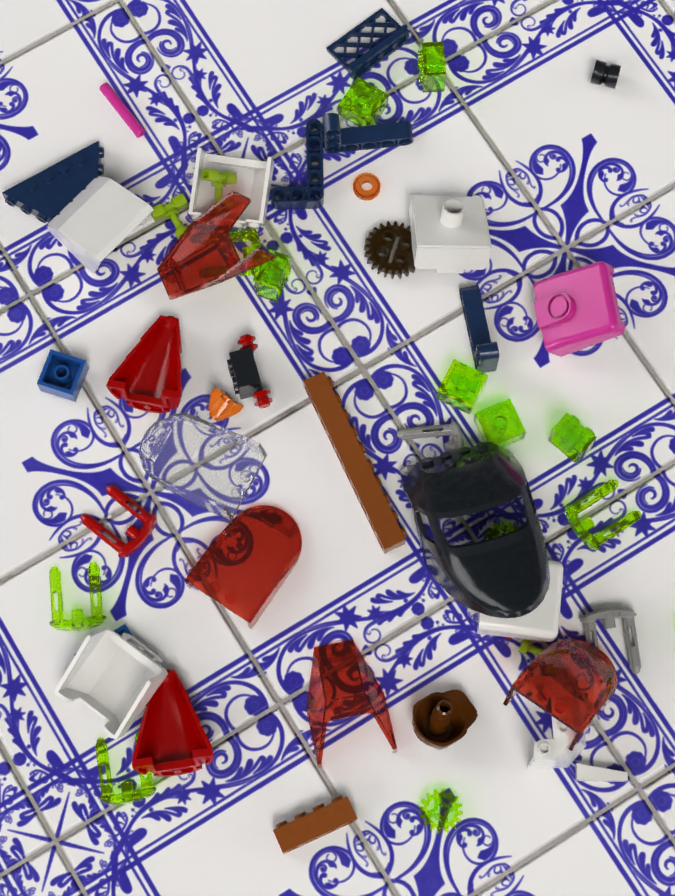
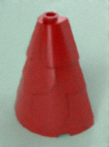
M160 315L140 338V342L111 375L106 384L114 397L117 399L121 397L127 401L126 405L151 413H168L172 408L177 409L182 397L180 355L182 353L179 318Z
M166 669L168 675L146 704L139 728L140 732L132 757V768L144 775L147 772H152L154 776L158 777L184 775L202 769V764L206 763V765H209L214 758L212 745L191 705L190 697L175 670Z

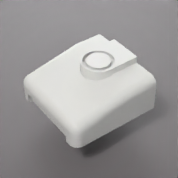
M415 194L411 197L409 215L413 259L416 268L435 269L436 273H464V270H483L488 267L492 246L484 199L478 195H472V197L422 196V194Z
M548 560L550 569L549 588L544 600L535 610L516 618H498L479 613L477 634L546 642L555 640L559 630L563 565L558 561Z

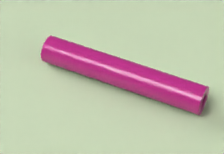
M108 83L101 85L99 90L137 138L143 136L146 131Z

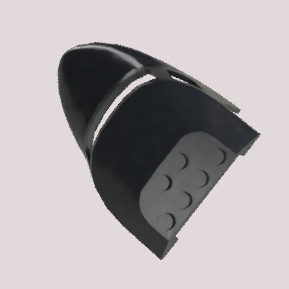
M484 441L473 447H462L455 452H444L440 456L434 458L426 457L416 462L403 481L402 488L411 503L425 566L436 582L450 596L464 606L488 616L516 618L535 610L544 600L548 591L550 569L539 518L523 467L513 453L492 442ZM520 495L522 496L526 515L525 525L515 531L466 545H449L438 523L439 518H455L503 505ZM420 513L427 516L434 540L427 536Z

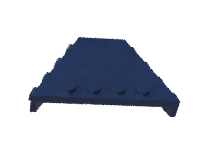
M97 141L2 192L5 202L12 207H19L27 215L32 214L36 216L42 223H49L70 202H73V199L82 190H85L86 186L93 179L104 175V165L101 164V158H104V147H101L100 142Z

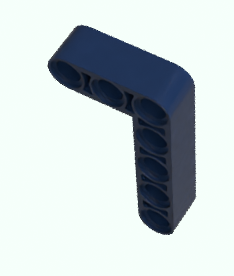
M327 113L322 117L323 141L326 153L405 146L413 143L410 122L340 129L339 115L337 113Z
M311 119L306 124L307 186L275 187L270 193L273 208L278 210L318 209L324 204L323 128L319 120ZM312 129H317L318 131H317V132H312V131H310V130H312ZM316 145L318 148L312 149L311 146ZM313 162H318V163H319V164L316 165V166L311 165V163H313ZM313 179H318V180H320V181H318V182L315 183V182H312L311 180H313ZM316 195V196H319L320 198L315 200V199H312L311 197H313V196ZM278 196L283 197L281 200H276L275 198ZM300 196L301 199L295 200L293 197Z
M479 285L459 288L476 373L482 374L496 371L499 361V349L497 342H491Z

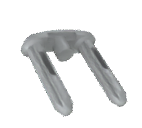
M454 421L451 424L403 428L397 432V437L403 440L452 435L454 442L445 443V452H455L464 447L460 427ZM415 464L402 467L400 473L407 476Z
M604 608L582 616L580 622L584 624L589 667L594 678H599L602 673L595 625L597 620H603L604 629L616 628L614 618H622L629 668L633 674L640 672L641 661L634 620L637 614L633 610L627 608ZM629 627L631 628L633 647L631 646ZM589 631L592 632L594 651H592Z

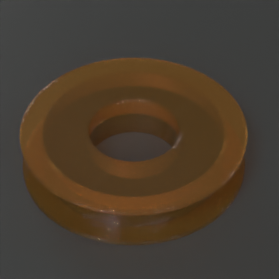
M371 173L358 175L353 182L354 194L362 200L374 199L380 192L379 179ZM364 183H370L372 188L366 191L361 186Z

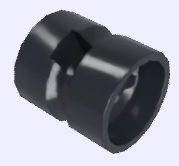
M596 60L590 83L597 85L604 83L605 87L615 89L621 65L612 63L607 65L604 61Z

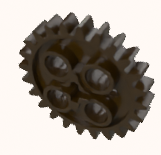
M387 221L386 227L380 223L379 229L374 227L373 233L369 232V238L365 240L364 250L366 252L364 257L368 258L367 264L373 263L372 270L378 269L377 274L384 272L385 278L388 274H391V279L395 275L401 279L403 273L408 277L409 271L415 272L410 226L404 228V223L398 226L397 221L394 222V225ZM399 236L397 249L395 250L392 263L389 264L391 251L393 250L396 237ZM384 238H390L391 241H387ZM407 243L409 246L405 247L402 244ZM379 253H384L386 256L381 257ZM397 259H402L404 262L400 263Z

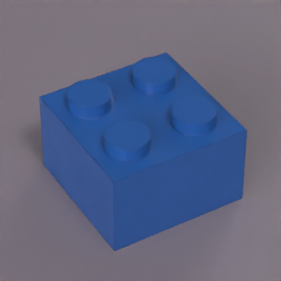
M50 349L37 385L42 392L76 402L89 369L86 360Z

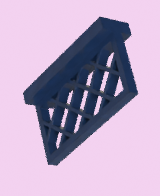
M381 8L326 49L349 72V76L355 81L409 42V31L405 26L401 27ZM383 16L386 22L378 23L376 19ZM372 27V32L363 33L362 29ZM375 27L385 28L384 33H374ZM387 28H396L397 31L387 33ZM358 37V43H348V39ZM361 37L371 38L370 43H360ZM374 38H383L382 42L373 43ZM344 47V53H336L334 49ZM347 47L357 48L356 53H346ZM360 48H369V51L365 54L359 53ZM346 58H355V61L350 65L345 62Z

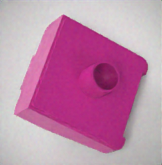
M599 261L550 276L534 283L536 298L534 307L538 328L542 330L544 346L549 353L562 357L624 333L625 323L621 321L612 277L614 268L610 264Z

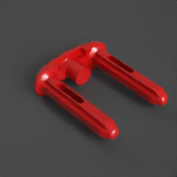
M108 485L106 487L108 495L144 523L143 527L139 530L134 525H131L126 531V535L131 540L125 544L91 515L82 514L80 519L83 525L119 553L118 557L125 558L137 551L146 542L156 526L157 518L156 514L151 515L116 486ZM130 503V504H131L132 506H134L137 510H139V511L141 512V514L137 513L134 509H132V508H131L129 505H127V504ZM105 532L109 537L116 541V543L111 542L101 533Z

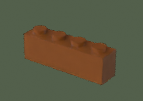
M342 795L331 799L332 803L324 806V803L312 808L313 812L307 815L303 812L294 816L295 820L287 823V821H283L275 825L276 829L273 832L283 854L357 821V816L348 796L344 798Z

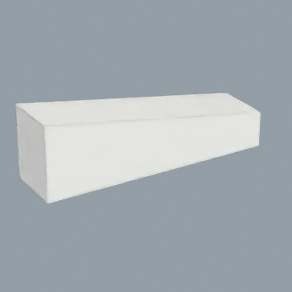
M579 763L575 764L576 781H628V772Z

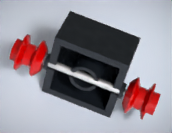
M246 334L237 341L242 347L237 351L230 352V359L227 360L235 395L239 394L240 400L252 397L257 399L254 403L255 406L266 408L273 401L272 398H268L271 391L261 386L253 355L254 351L258 348L257 344H253L256 337Z

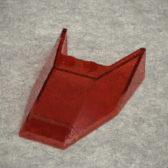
M232 190L191 222L157 268L169 299L173 300L222 283L277 258L275 254L260 247L242 260H240L229 232L250 204V198Z
M348 640L314 647L306 711L317 767L322 768L327 724L333 720L363 714L373 715L391 745L392 753H396L397 745L384 692L355 642Z

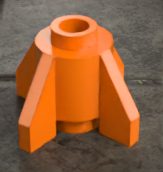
M215 387L210 393L209 416L216 421L219 419L224 421V419L239 413L243 408V405L235 401L223 389L219 390Z

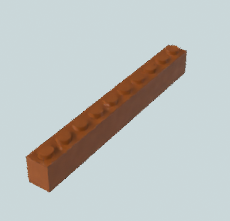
M322 372L304 380L303 383L307 395L383 553L385 554L405 545L407 534L404 528L399 527L397 523L399 518L396 511H391L389 504L391 502L387 493L383 494L380 488L382 487L380 478L374 476L372 471L374 466L371 460H367L364 455L366 453L365 447L362 442H358L356 438L358 436L357 431L348 422L350 417L347 410H343L340 405L342 401L339 394L334 393L332 389L334 384L331 377H327L325 372Z

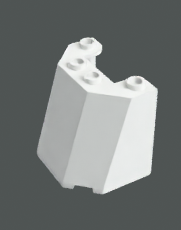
M198 147L188 214L193 217V220L204 221L205 219L213 221L214 225L224 226V223L232 224L231 227L242 228L243 225L251 228L264 226L275 164L273 158L268 157L266 162L205 153L202 148ZM203 169L219 170V173L232 172L237 174L236 184H226V187L222 188V204L226 205L225 213L210 212L211 204H215V187L211 186L212 182L202 181L201 173Z
M104 627L87 635L54 693L59 696L60 700L66 703L80 700L87 709L93 710L101 720L107 722L103 727L105 734L117 740L126 734L166 678L168 672L161 667V658L133 636L127 633L119 635L112 628Z
M550 677L528 678L522 688V694L531 693L535 698H550L553 739H542L536 742L533 749L534 757L527 767L528 769L568 768L586 747L583 706Z

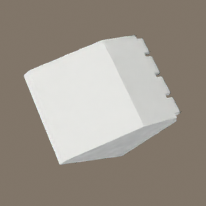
M98 176L86 186L85 190H82L73 199V202H70L60 211L59 215H56L48 223L47 228L64 247L94 274L101 262L139 224L143 226L154 209L111 178Z

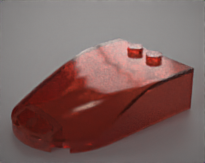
M258 505L245 509L224 528L204 552L185 579L187 587L190 589L192 586L247 621L248 627L252 629L300 558L302 538L297 523L288 513L274 506Z
M575 639L560 640L544 649L526 667L511 686L503 704L507 706L517 692L577 733L568 748L572 751L615 693L618 682L617 673L607 655L594 645Z

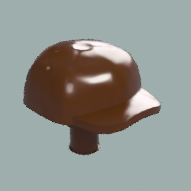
M462 691L435 692L421 699L413 706L412 725L417 738L421 742L435 749L442 750L462 739L467 733V729L475 722L478 714L473 704Z

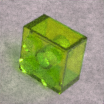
M425 42L421 44V50H418L419 86H422L423 93L444 92L446 67L443 42Z
M357 77L338 104V115L357 126L374 125L388 106L389 94Z
M269 249L267 255L264 254L261 259L260 265L262 266L260 271L257 270L253 278V281H255L254 288H256L257 296L277 303L291 273V261L289 256Z
M454 359L437 390L436 399L470 415L487 383L488 375Z
M510 398L478 411L474 415L473 420L483 441L492 442L503 448L525 437L526 431Z
M566 413L552 428L548 441L574 463L578 464L592 449L597 437L594 436L595 433L590 428L582 426L576 416H570Z

